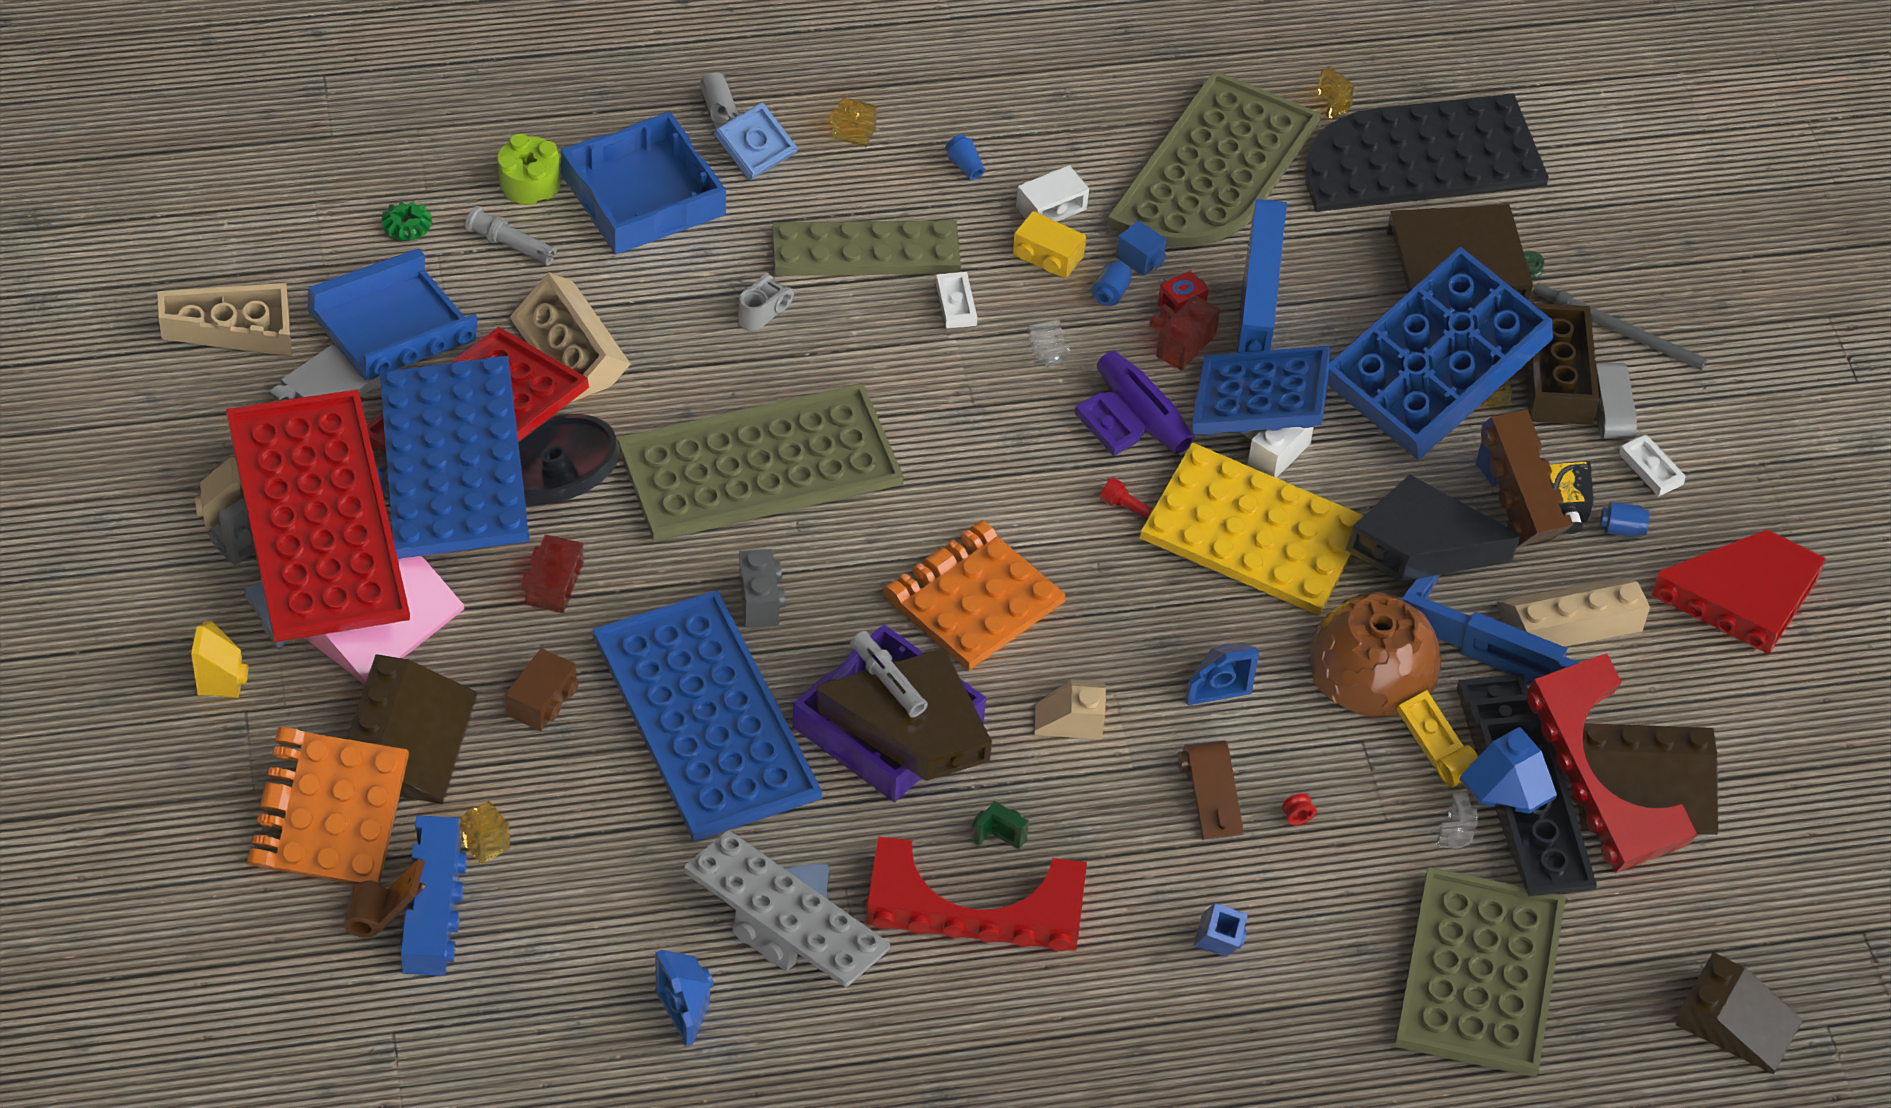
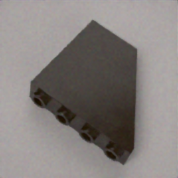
M945 648L927 651L919 656L902 661H893V664L928 703L927 708L916 717H910L906 709L890 693L877 675L870 674L868 670H862L855 675L838 680L832 679L824 684L817 685L816 707L820 713L925 781L990 762L992 740ZM893 679L895 685L900 689V691L903 694H905L906 691L902 688V686L897 682L896 679Z

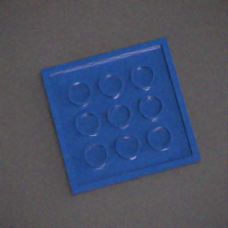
M1317 346L1204 355L1192 421L1193 433L1215 435L1221 432L1236 431L1238 433H1246L1251 430L1263 429L1276 431L1282 428H1311L1322 425L1331 359L1330 347Z

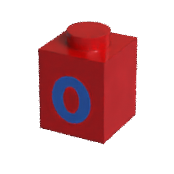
M1189 270L1160 284L1158 306L1176 325L1206 310L1209 289L1203 280L1199 279Z

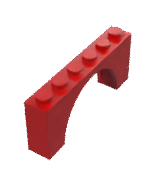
M1605 653L1535 679L1527 690V701L1532 711L1537 712L1542 722L1544 737L1548 742H1552L1557 753L1556 758L1560 769L1567 773L1572 783V794L1575 800L1582 804L1587 814L1586 821L1592 833L1597 835L1602 845L1601 852L1603 858L1608 864L1612 865L1615 873L1686 847L1697 836V833L1682 804L1668 808H1647L1631 804L1606 789L1589 767L1583 748V728L1586 717L1594 705L1613 695L1622 683L1608 654Z
M878 836L867 904L866 925L876 926L880 929L910 930L918 934L934 933L951 938L966 937L981 939L985 942L1013 943L1022 947L1037 946L1051 948L1056 951L1077 950L1087 862L1052 858L1045 879L1025 899L1003 908L972 909L947 901L936 894L924 882L914 863L913 840Z

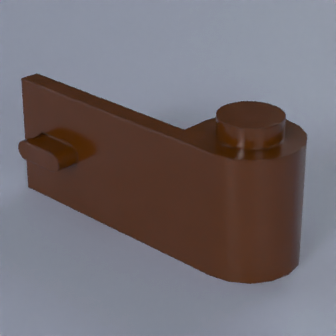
M1226 740L1185 744L1183 751L1178 752V766L1180 772H1185L1188 778H1192L1202 840L1243 835L1244 830L1231 757Z
M418 859L388 889L375 881H364L363 883L356 884L351 894L343 924L344 928L352 935L369 938L377 935L424 889L425 884L420 882L425 861Z

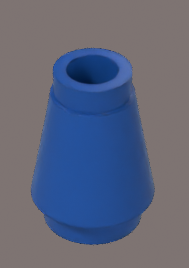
M960 134L953 137L946 144L947 157L970 180H975L984 174L985 168L971 138Z

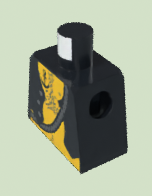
M1590 461L1550 464L1552 469L1551 486L1553 490L1560 489L1564 501L1559 506L1563 516L1570 515L1574 524L1565 532L1567 534L1578 533L1583 528L1582 522L1589 520L1594 501Z

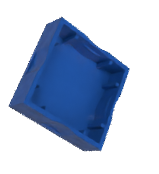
M671 111L632 124L619 132L598 136L561 149V176L615 255L726 215L725 187L708 163L694 150L690 138Z

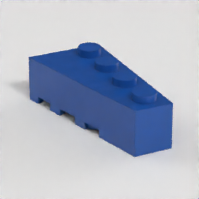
M416 815L415 830L417 833V844H413L412 864L418 859L425 861L420 882L424 883L425 887L408 904V908L411 910H406L401 949L403 974L446 976L448 962L454 963L456 942L451 941L452 932L458 933L460 912L455 911L456 903H462L464 883L459 881L460 873L466 874L468 855L466 852H461L459 818Z

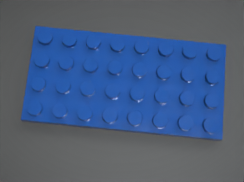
M508 356L380 372L393 541L397 558L530 541Z
M718 590L593 629V639L693 842L822 799V790Z

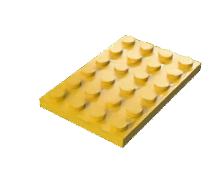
M1192 442L1141 530L1140 539L1320 616L1352 556L1350 552L1346 551L1353 525L1364 515Z

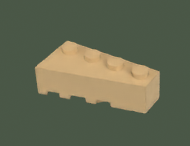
M287 283L157 291L158 318L163 340L292 357Z

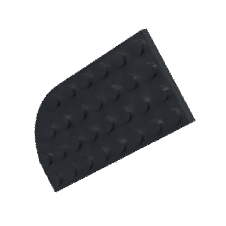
M1514 93L1357 111L1332 122L1318 134L1309 149L1305 169L1307 189L1316 212L1546 186L1549 178Z

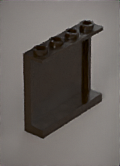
M1510 204L1390 211L1386 233L1387 235L1394 236L1408 289L1407 294L1459 247H1462L1528 301L1530 300L1533 282Z

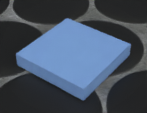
M763 102L720 126L714 132V135L749 181L796 154L798 151V147Z

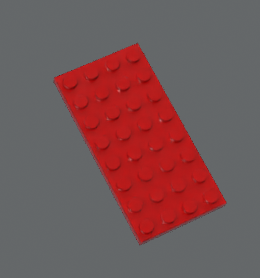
M359 390L226 409L228 427L274 643L410 620V610Z

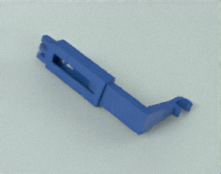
M1441 575L1416 579L1402 598L1404 602L1420 610L1426 616L1438 639L1462 648V655L1512 675L1523 674L1525 680L1532 683L1539 677L1580 663L1565 657L1568 648L1478 612H1474L1472 616L1427 599Z

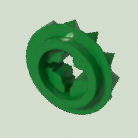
M414 200L410 204H404L400 201L398 206L389 205L388 211L382 214L383 230L387 235L397 240L409 241L418 239L429 231L432 224L431 213L427 212L425 205L417 206ZM406 216H411V219H408L407 222H405L404 225H402L401 219H405Z

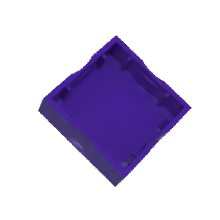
M885 624L870 635L882 650H887L890 653L892 662L902 661L922 654L920 649ZM854 649L842 665L825 674L793 702L792 727L895 803L921 777L820 713L816 707L817 685L867 670L866 662ZM873 654L872 657L879 664V666H884L880 662V660ZM961 679L982 722H984L986 697Z

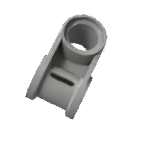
M770 274L762 275L757 282L740 294L739 325L746 330L752 331L763 328L766 323L788 308L792 302L794 290L790 287H782L774 281Z

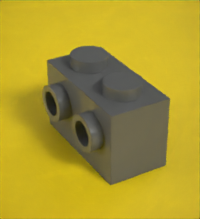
M772 549L739 551V582L746 628L778 626L779 608L785 607L784 588H778L777 582H780L782 579L780 562H774Z

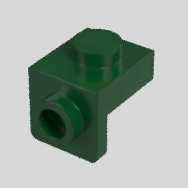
M993 801L986 811L981 810L973 821L972 828L975 829L973 843L980 846L991 833L1020 850L1027 841L1029 820L1024 818L1019 812L1010 810Z

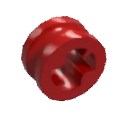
M1294 794L1284 801L1282 810L1287 815L1289 824L1301 825L1310 821L1316 815L1317 810L1314 804L1311 803L1312 800L1309 794Z

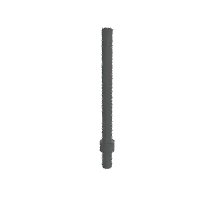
M1539 282L1533 290V294L1554 304L1589 306L1574 299L1572 294L1564 290L1558 292ZM1590 306L1592 321L1699 370H1703L1707 362L1706 358Z

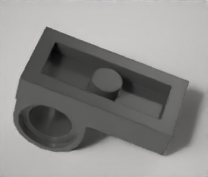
M244 497L218 514L220 523L209 530V536L214 546L234 565L255 553Z

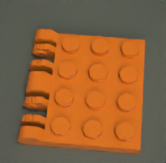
M984 520L978 521L969 530L967 529L960 535L963 545L972 552L969 556L961 544L951 540L945 546L946 548H939L923 560V564L919 563L912 569L913 574L924 586L922 589L919 588L913 578H910L905 573L883 588V593L891 604L939 646L945 648L946 652L968 671L1065 602V593L996 535L993 527Z
M278 727L275 742L285 746L301 748V750L275 746L272 755L281 760L297 761L296 772L279 767H270L268 769V777L292 782L293 785L289 787L283 784L265 783L260 808L286 815L284 819L274 815L259 814L256 823L264 827L282 829L281 837L278 840L265 835H254L251 844L277 850V854L251 848L246 863L260 868L352 884L363 883L364 881H375L380 884L408 761V750L307 733L293 728Z

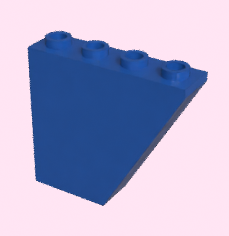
M1255 199L1242 281L1237 353L1271 349L1287 202Z

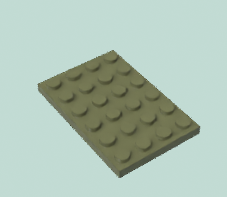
M1428 867L1395 1047L1537 1078L1566 896L1547 894L1528 897L1525 887Z

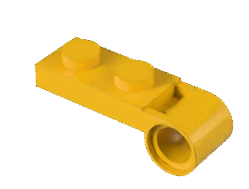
M1427 690L1400 704L1396 710L1445 784L1453 788L1462 783L1459 780L1460 776L1479 757L1475 750L1469 745L1463 746Z

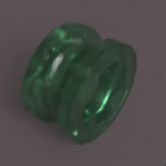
M1525 251L1524 255L1527 265H1531L1528 268L1531 279L1540 278L1543 274L1544 258L1537 252Z

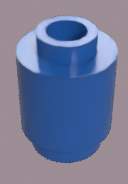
M1112 261L1110 264L1105 265L1091 288L1092 295L1096 301L1106 306L1118 304L1131 283L1132 273L1130 268L1121 261Z
M1610 501L1608 507L1602 508L1600 526L1605 527V533L1636 538L1638 535H1646L1649 524V510L1642 509L1640 505Z

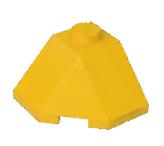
M204 621L203 625L196 627L191 652L197 694L239 698L241 684H247L248 664H243L241 650L212 621Z

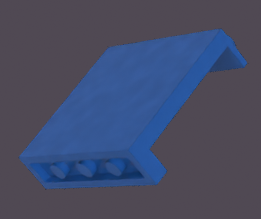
M419 248L308 287V312L365 381L379 376L380 372L392 371L476 340L477 315L463 316L425 271V255Z

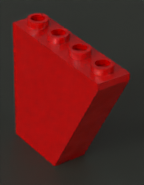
M1766 529L1661 570L1657 575L1651 595L1749 644L1753 648L1770 654L1818 581L1826 558Z

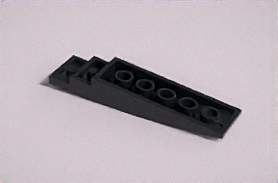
M1514 674L1458 680L1457 692L1477 755L1480 756L1493 741L1520 727L1542 751L1557 793L1555 799L1531 813L1515 811L1516 807L1495 804L1497 816L1528 897L1596 889L1597 883L1565 778L1557 763V753L1552 742H1548L1543 735L1542 722L1537 712L1532 711L1528 704V688L1524 675Z

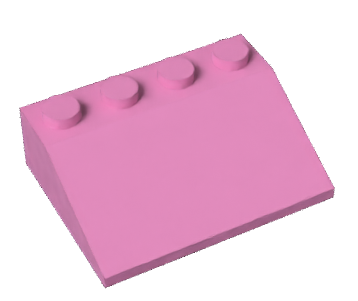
M422 556L398 559L410 610V620L305 637V639L364 685L366 684L375 654L404 658L464 610V604Z

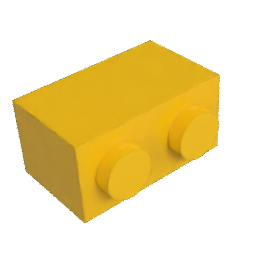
M1032 211L1014 233L1013 255L1067 279L1084 257L1086 235Z

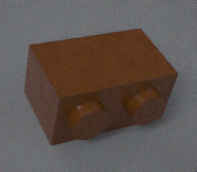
M540 648L505 694L506 715L536 730L542 731L549 721L553 722L556 719L567 697L571 698L575 694L579 684L576 678V664Z

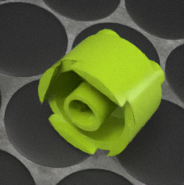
M518 133L513 135L510 141L500 149L497 157L499 184L508 199L519 204L533 205L543 199L547 201L557 194L560 189L561 180L559 154L554 142Z

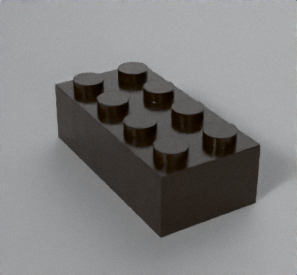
M1532 303L1552 319L1553 339L1525 364L1528 408L1532 422L1593 425L1599 403V391L1590 306Z

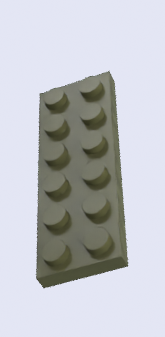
M957 220L773 222L772 226L775 276L958 273L961 269Z

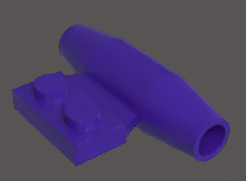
M1113 350L1104 354L1099 359L1096 367L1111 392H1100L1077 405L1075 408L1076 416L1113 456L1138 443L1144 431L1175 454L1186 451L1194 441V435L1174 404L1143 371Z

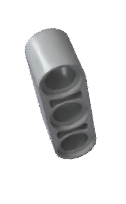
M1596 363L1599 403L1596 414L1601 438L1635 439L1637 417L1627 364Z

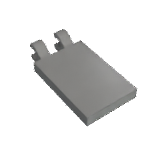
M333 343L282 378L281 385L275 386L270 391V394L276 398L273 401L276 402L358 389L361 398L381 384L380 375L365 381L336 344Z

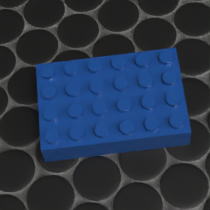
M1459 247L1329 363L1328 385L1419 461L1553 339L1552 319L1462 247Z

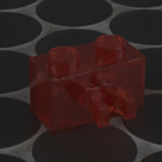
M1196 295L1176 314L1170 307L1164 304L1160 308L1159 316L1162 318L1153 315L1150 319V327L1159 331L1156 357L1182 371L1217 334L1220 309Z
M544 535L540 547L535 546L533 550L530 572L525 571L522 578L521 590L525 591L526 605L565 613L584 564L583 543Z

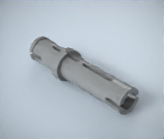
M861 631L852 638L850 645L866 662V669L869 673L877 675L890 693L906 709L910 717L920 715L927 708L928 703L893 664L890 653L887 650H882L867 631ZM873 654H874V655L880 660V662L885 666L884 669H882V668L879 666V664L873 659V657H872ZM893 679H896L897 682L902 686V688L906 691L905 694H903L900 691V689L895 685Z

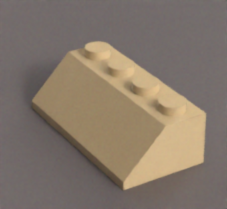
M548 272L510 316V319L528 344L588 378L589 388L571 402L611 387L631 365L572 280Z
M1621 577L1497 602V607L1505 624L1564 647L1641 632L1650 609V605L1638 581Z

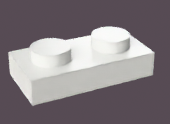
M967 272L936 274V287L946 329L977 326V313Z
M1647 434L1621 446L1619 455L1658 497L1684 484L1686 476Z

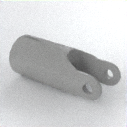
M717 72L705 75L700 81V89L714 126L717 129L727 123L729 118L732 120L739 116L724 75Z

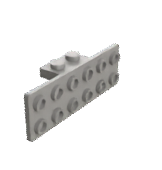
M726 831L684 867V873L736 909L732 933L740 941L750 945L764 955L769 962L775 963L786 972L795 965L798 953L838 983L848 987L890 949V943L731 831Z

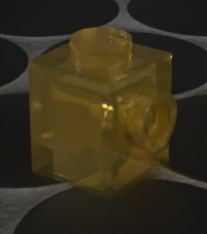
M843 97L838 108L834 107L830 114L829 125L833 126L832 138L867 147L876 129L877 106Z
M490 801L479 807L469 809L460 817L461 842L481 865L510 848L509 823Z

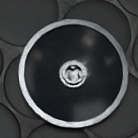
M561 414L552 416L519 441L525 503L528 505H544L565 501L579 496L601 483L612 472L619 458V444L612 427L602 419L591 415Z

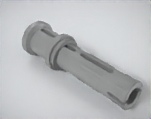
M479 205L475 206L467 216L465 222V229L467 231H476L486 236L487 240L491 243L502 242L547 266L554 260V258L548 255H556L557 250L555 247L509 226L505 218L501 216L496 218L484 212V208Z

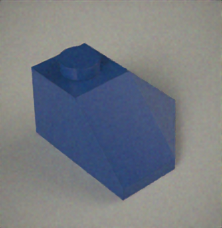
M1244 642L1232 645L1223 644L1219 647L1211 648L1189 679L1186 695L1187 705L1252 694L1259 657L1258 649Z
M1520 727L1493 741L1459 779L1480 804L1495 807L1496 803L1516 807L1515 811L1531 813L1557 796L1542 751Z
M660 950L655 952L656 993L683 1042L688 1047L694 1043L710 1005V988L714 986L708 969L706 967L701 968L695 956Z

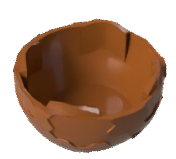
M1378 592L1359 594L1342 601V604L1332 612L1327 613L1317 626L1311 642L1309 658L1313 681L1318 689L1335 704L1342 705L1359 715L1387 717L1399 715L1396 709L1403 702L1426 690L1429 694L1434 692L1441 669L1440 649L1435 631L1420 610L1415 609L1403 600ZM1374 625L1390 628V630L1380 631Z

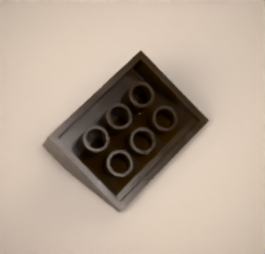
M375 654L347 739L407 749L409 756L399 797L443 804L475 705L477 691L409 659Z
M1584 723L1583 748L1587 762L1599 782L1612 794L1631 804L1647 808H1668L1682 804L1697 834H1718V761L1714 728ZM1578 803L1581 830H1590L1586 821L1587 814L1582 804Z

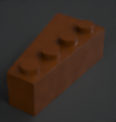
M1528 409L1490 417L1482 424L1481 439L1484 446L1488 447L1490 453V470L1493 477L1497 478L1500 488L1498 493L1499 502L1502 508L1506 509L1509 520L1507 527L1521 534L1517 548L1553 540L1574 524L1570 515L1563 516L1559 504L1563 503L1564 499L1560 489L1553 490L1551 486L1552 469L1549 462L1539 456L1538 452L1541 451L1542 444Z

